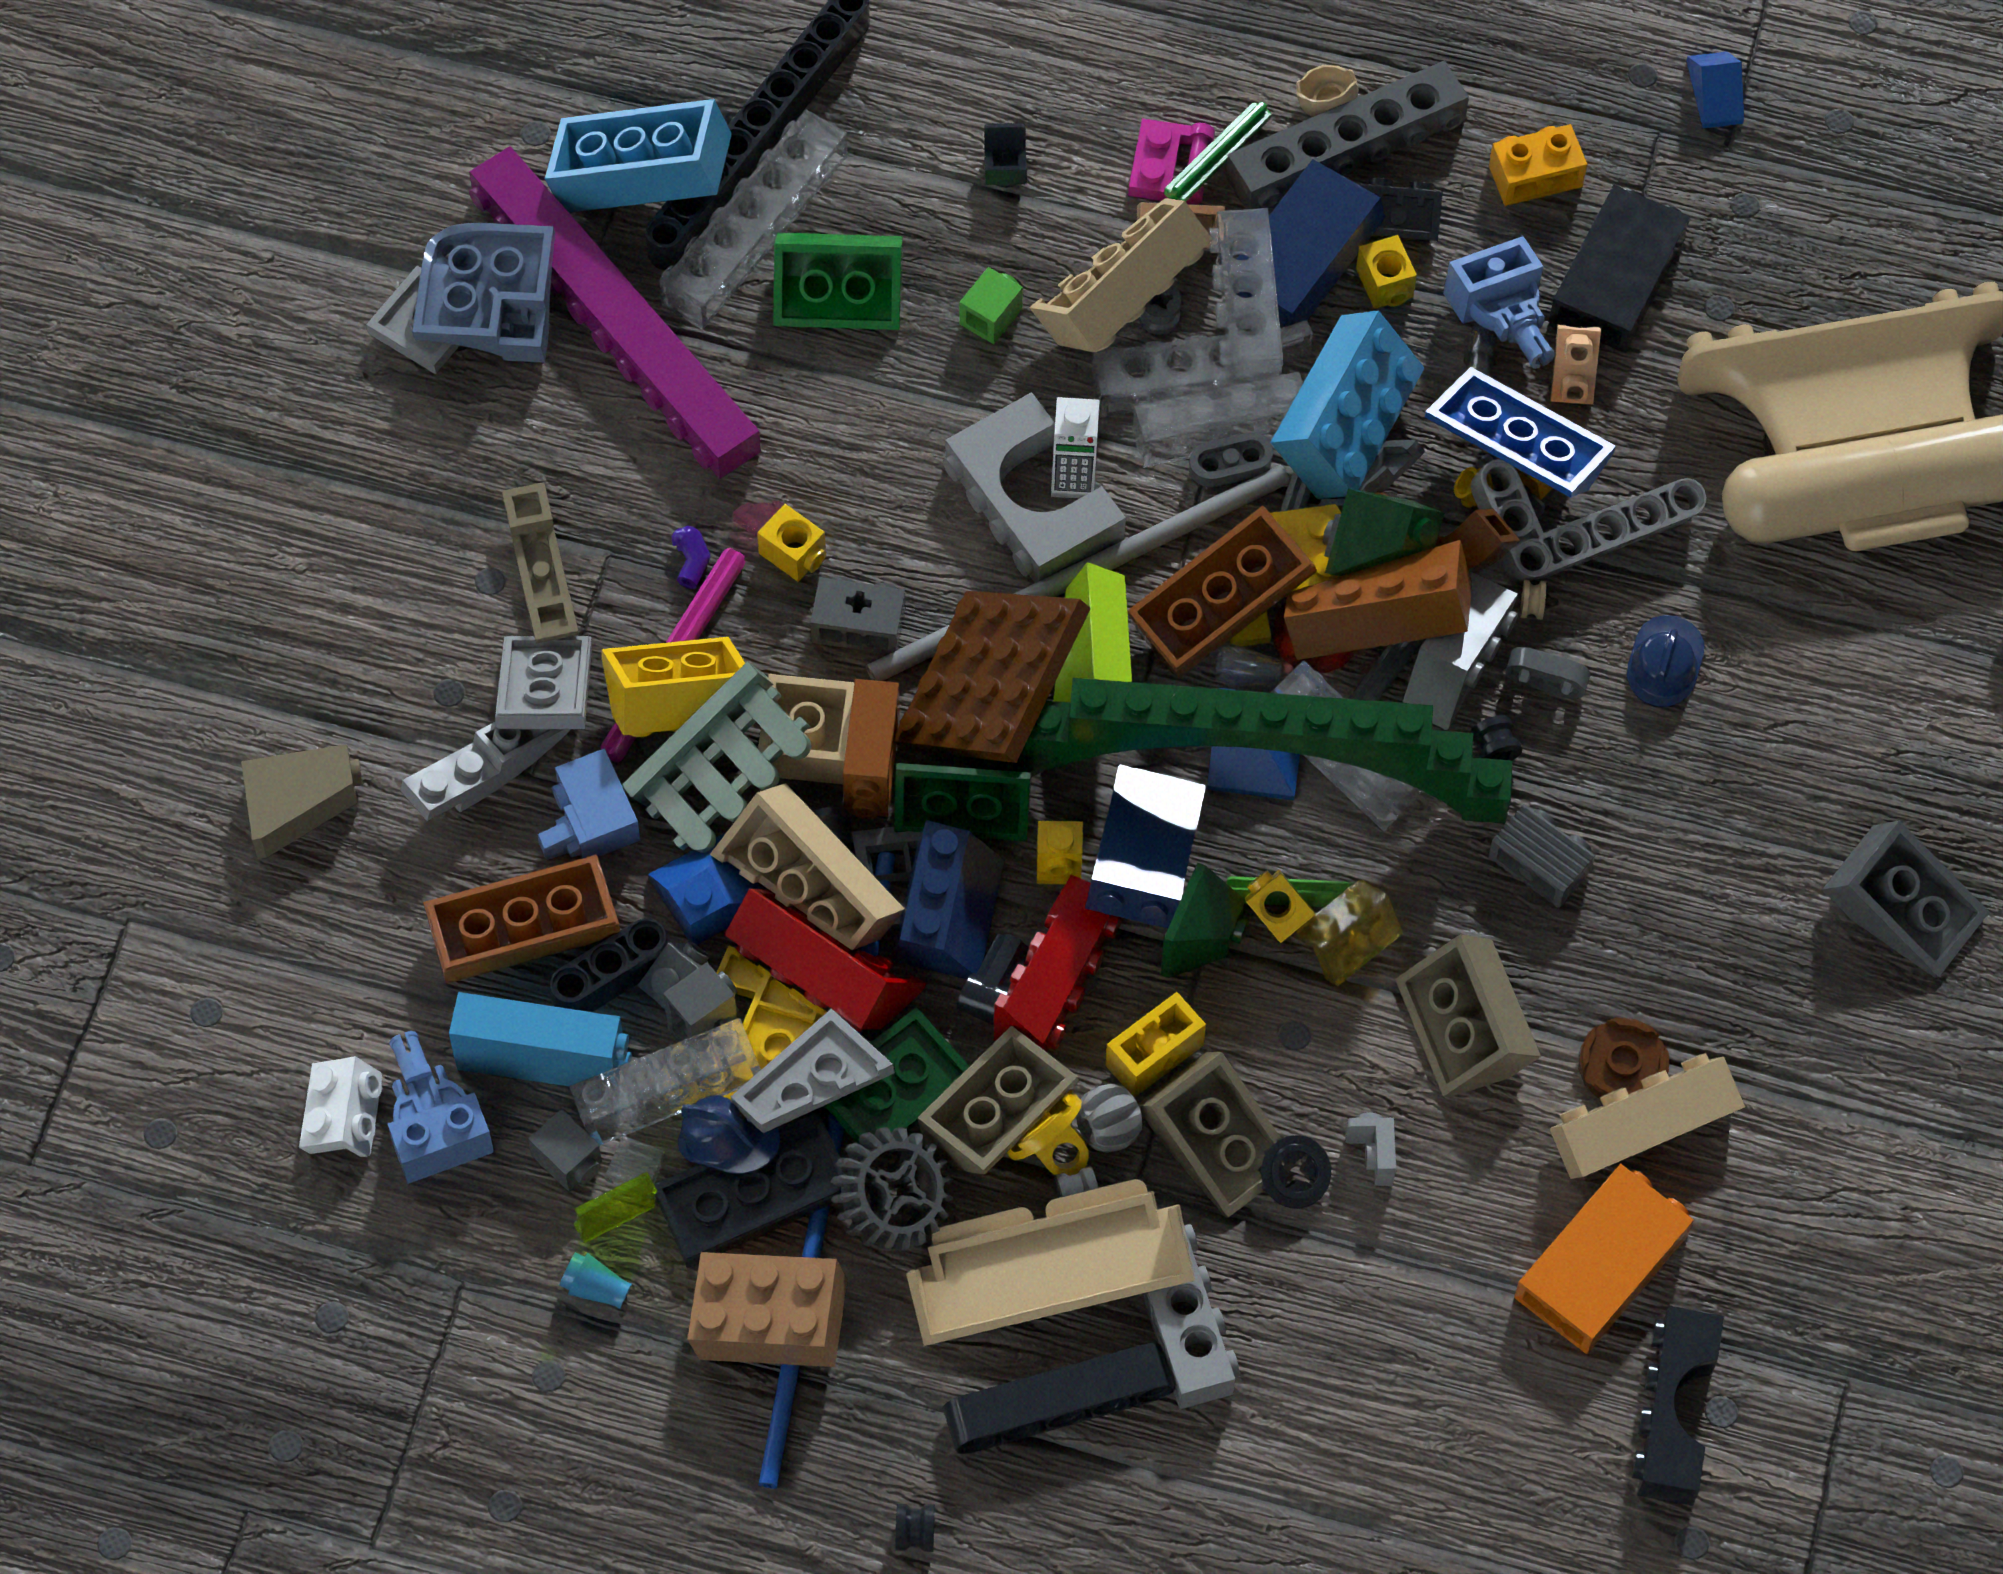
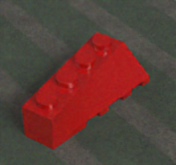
M1072 874L1070 875L1047 914L1044 926L1049 929L1046 934L1041 931L1037 932L1030 943L1025 964L1028 966L1017 965L1010 977L1011 984L1007 995L1001 993L994 1004V1041L1013 1026L1045 1052H1048L1050 1048L1057 1050L1067 1027L1062 1024L1069 1011L1076 1013L1086 991V988L1081 986L1088 974L1095 976L1105 954V951L1100 949L1107 937L1114 939L1123 920L1122 917L1085 909L1091 885L1090 882Z
M749 888L724 934L738 944L736 950L741 955L753 961H763L772 967L769 973L773 977L789 985L795 983L805 990L803 996L809 1002L825 1009L830 1007L840 1014L839 1016L857 1032H862L863 1029H882L913 1001L927 984L913 975L910 978H900L891 973L890 971L894 964L880 955L875 957L865 951L851 950L808 921L805 913L793 905L787 907L775 899L776 894L771 890Z

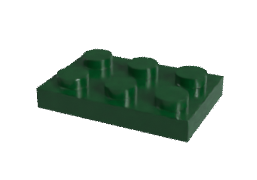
M916 1007L870 1042L873 1047L893 1064L895 1073L824 1106L860 1145V1135L870 1132L875 1136V1132L879 1128L887 1127L891 1133L895 1128L899 1127L905 1128L907 1131L919 1123L918 1117L970 1066Z

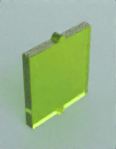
M648 1172L575 1208L577 1221L573 1225L580 1234L583 1243L655 1207L654 1194L657 1193V1189L652 1183Z

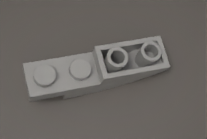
M493 722L475 732L473 743L403 779L400 791L427 821L452 807L462 812L518 776L560 741L570 729H496V722Z

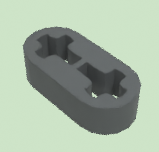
M1527 647L1514 648L1510 653L1505 669V674L1508 678L1518 684L1570 699H1578L1584 696L1591 676L1588 668L1581 663Z

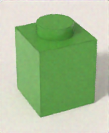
M987 267L959 302V324L994 345L1022 311L1023 287L1012 276L1006 273L1000 274Z

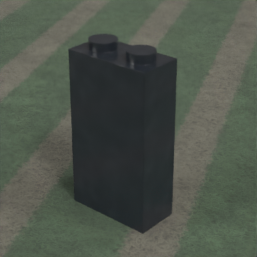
M1613 185L1553 298L1549 321L1558 325L1576 328H1600V343L1626 353L1685 240L1690 216L1682 213L1674 206L1662 205L1643 197L1635 190Z

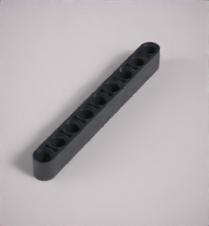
M828 0L731 120L728 127L732 135L717 195L666 201L652 218L646 228L648 258L656 268L671 270L678 267L686 259L865 35L870 26L869 0ZM686 212H694V214H684V213H686ZM664 241H670V242H672V243H669V244H660L661 242H664Z

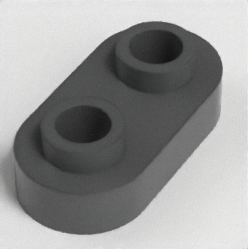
M1255 432L1202 443L1196 446L1190 454L1189 474L1197 484L1209 488L1251 479L1270 469L1273 458L1272 444L1265 436ZM1253 456L1257 461L1247 462L1244 458ZM1206 466H1213L1217 470L1209 472L1204 470L1203 468Z

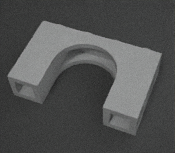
M1031 392L946 439L943 465L953 481L960 480L963 484L972 508L977 513L983 512L988 518L990 530L998 543L1001 545L1006 543L1013 552V560L1020 573L1025 577L1029 575L1036 583L1125 539L1126 517L1103 486L1061 509L1050 512L1027 510L1018 506L1006 495L1001 483L1009 471L1054 445L1055 422Z

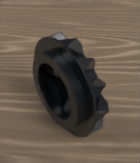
M1291 1135L1277 1139L1270 1148L1264 1151L1262 1165L1258 1169L1262 1177V1189L1269 1194L1274 1203L1291 1209L1305 1208L1316 1203L1326 1193L1331 1180V1163L1326 1151L1315 1140L1302 1135ZM1299 1159H1302L1299 1171L1304 1174V1178L1309 1182L1292 1180L1290 1184H1287L1286 1180L1289 1173L1284 1169L1285 1166L1280 1163L1295 1164Z

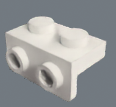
M356 1056L312 1063L299 1148L309 1154L348 1149L360 1157L370 1156L375 1135L379 1096L382 1090V1073Z

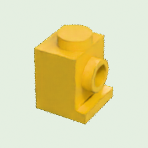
M1038 821L1037 884L1065 885L1071 874L1081 878L1083 822Z

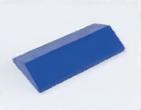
M1472 367L1425 413V418L1570 498L1590 489L1616 448L1615 445Z

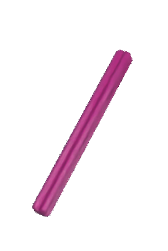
M727 548L723 551L666 643L699 639L745 565L743 554L732 548ZM615 722L601 744V749L605 748L610 760L620 762L636 737L623 735Z

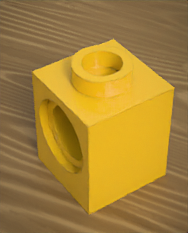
M1398 235L1359 246L1356 270L1374 309L1387 305L1391 307L1398 306L1413 298L1417 274ZM1381 274H1391L1394 277H1385Z
M784 504L757 532L759 554L797 582L808 571L811 573L815 572L825 560V532L787 504ZM793 542L803 544L799 548H790L787 545Z
M1280 869L1273 875L1266 870L1247 886L1251 892L1245 897L1247 904L1280 943L1315 916L1314 910ZM1281 891L1289 896L1290 904L1285 912L1272 914L1265 909V899L1272 892Z

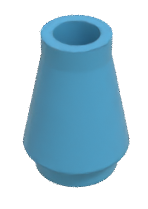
M576 1252L572 1256L559 1286L569 1290L568 1295L609 1304L619 1309L622 1307L632 1285L589 1253L583 1256Z

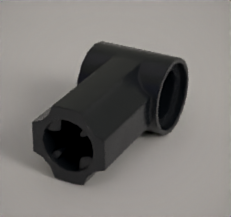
M997 934L977 974L971 973L965 982L957 1002V1010L994 1026V1004L1001 993L1007 995L1011 984L1010 977L1017 965L1020 964L1026 967L1025 961L1029 947L1021 939L1013 935Z

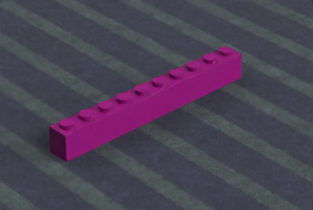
M511 146L469 171L472 189L469 190L470 197L480 211L487 210L490 213L495 224L554 227L555 243L550 292L554 296L560 294L567 302V309L573 319L580 325L585 323L592 331V338L598 348L603 353L609 351L617 360V367L623 377L629 382L634 380L642 389V396L648 406L654 411L659 409L665 415L671 432L677 439L682 440L684 438L690 444L692 453L702 468L708 469L710 467L716 476L721 479L761 452L760 432Z

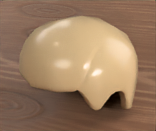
M1321 65L1309 70L1301 80L1296 82L1299 105L1311 117L1358 98L1359 89L1354 72L1351 69L1346 71V69L1340 66Z

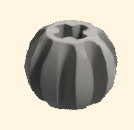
M1115 1084L1094 1087L1081 1098V1109L1076 1116L1081 1135L1094 1150L1109 1153L1125 1149L1135 1142L1142 1130V1114L1136 1099L1125 1087Z

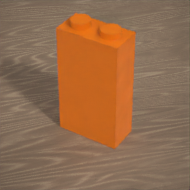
M1620 1163L1519 1280L1514 1298L1585 1354H1588L1688 1237L1694 1219L1689 1216L1688 1210L1679 1201L1673 1198L1666 1199L1653 1189L1652 1183L1645 1175L1637 1170L1630 1171Z

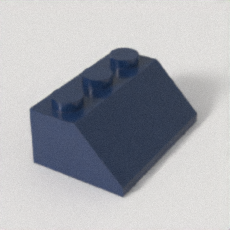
M926 820L915 850L904 900V911L901 914L891 961L963 979H968L973 972L977 974L985 956L1005 860L970 831Z

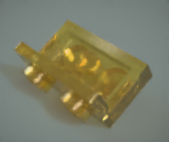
M1358 880L1348 887L1342 894L1296 930L1298 938L1313 947L1326 980L1337 987L1403 934L1389 896L1364 880Z

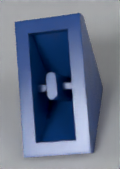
M1729 52L1687 56L1686 62L1702 127L1711 128L1743 124L1742 62Z

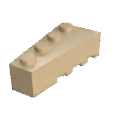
M786 783L757 792L710 853L711 856L720 862L727 861L741 870L739 875L751 883L759 882L776 894L775 899L785 906L793 905L805 913L808 921L851 950L881 940L904 911L903 906Z

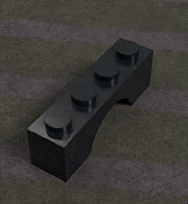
M1669 1305L1663 1321L1655 1320L1651 1347L1659 1348L1657 1364L1649 1363L1644 1386L1645 1391L1652 1392L1650 1407H1642L1638 1426V1434L1646 1436L1644 1452L1636 1450L1631 1478L1639 1480L1637 1496L1693 1506L1700 1491L1706 1447L1690 1437L1680 1425L1675 1412L1674 1397L1677 1391L1689 1381L1712 1375L1719 1356L1724 1321L1723 1315Z

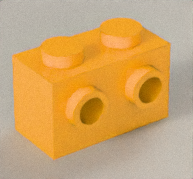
M1569 124L1560 127H1545L1536 133L1520 137L1508 136L1499 142L1493 143L1489 169L1504 206L1583 187L1587 162L1572 125Z

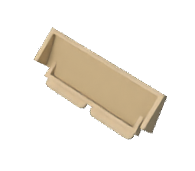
M1134 1179L1053 1199L1046 1206L1045 1212L1047 1217L1034 1220L1033 1214L1029 1209L1019 1207L939 1227L940 1231L932 1234L933 1245L928 1247L932 1265L915 1268L906 1273L924 1346L1195 1281L1180 1204L1157 1210L1154 1191L1148 1192L1144 1182Z

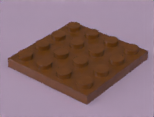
M966 591L956 606L955 615L945 635L939 641L937 651L926 673L919 681L918 690L907 712L900 720V726L893 742L903 750L1016 763L1091 608L1081 599Z

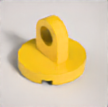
M1072 1089L1007 1152L1011 1159L1020 1160L1035 1153L1045 1167L1054 1175L1065 1173L1071 1176L1078 1174L1081 1168L1086 1167L1089 1159L1087 1144L1083 1136L1071 1123L1079 1113L1082 1101ZM1062 1143H1070L1078 1148L1077 1156L1069 1163H1060L1053 1158L1054 1149Z

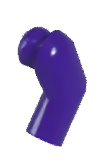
M685 526L676 529L672 534V545L677 546L676 549L682 551L686 558L677 581L685 588L696 589L709 563L710 552L701 532L695 527Z

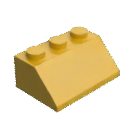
M729 637L602 649V662L612 716L622 734L633 737H646L652 732L671 730L676 732L745 664Z

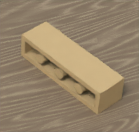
M1706 1053L1682 1062L1681 1065L1684 1071L1669 1077L1666 1070L1640 1080L1643 1089L1628 1094L1626 1088H1621L1600 1097L1603 1106L1589 1112L1586 1106L1582 1105L1560 1114L1562 1123L1549 1129L1570 1179L1589 1175L1745 1108L1724 1056L1709 1060Z

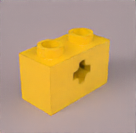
M1176 992L1107 1043L1105 1066L1135 1098L1204 1046L1206 1023Z

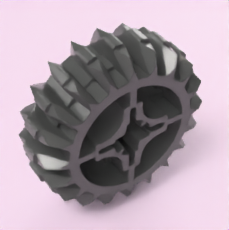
M887 1127L876 1130L875 1136L870 1132L860 1135V1145L852 1143L845 1148L849 1158L838 1159L837 1163H835L844 1175L835 1176L830 1181L835 1186L841 1187V1194L834 1195L831 1201L837 1204L843 1203L845 1210L838 1214L837 1219L840 1221L851 1219L852 1223L847 1234L855 1236L863 1232L862 1245L868 1247L873 1246L877 1242L878 1250L881 1252L891 1251L893 1246L897 1252L909 1250L910 1243L915 1247L925 1244V1234L932 1236L933 1233L940 1231L936 1221L946 1220L949 1216L947 1211L941 1207V1204L950 1203L954 1199L951 1194L944 1192V1185L951 1184L953 1178L951 1176H942L940 1169L944 1168L948 1161L944 1158L934 1160L932 1157L936 1152L937 1145L931 1143L922 1147L923 1135L914 1133L908 1137L907 1129L902 1127L895 1128L892 1133ZM882 1153L897 1155L895 1162L889 1164L886 1171L882 1169L874 1171L869 1168L875 1158ZM915 1174L918 1178L920 1189L917 1187L915 1183ZM892 1181L895 1186L892 1189H896V1196L898 1197H891L890 1193L893 1190L888 1189L889 1183L887 1182ZM865 1190L868 1192L870 1196V1207L866 1200ZM899 1208L903 1210L911 1208L915 1211L912 1218L901 1227L887 1224L890 1217L897 1214Z

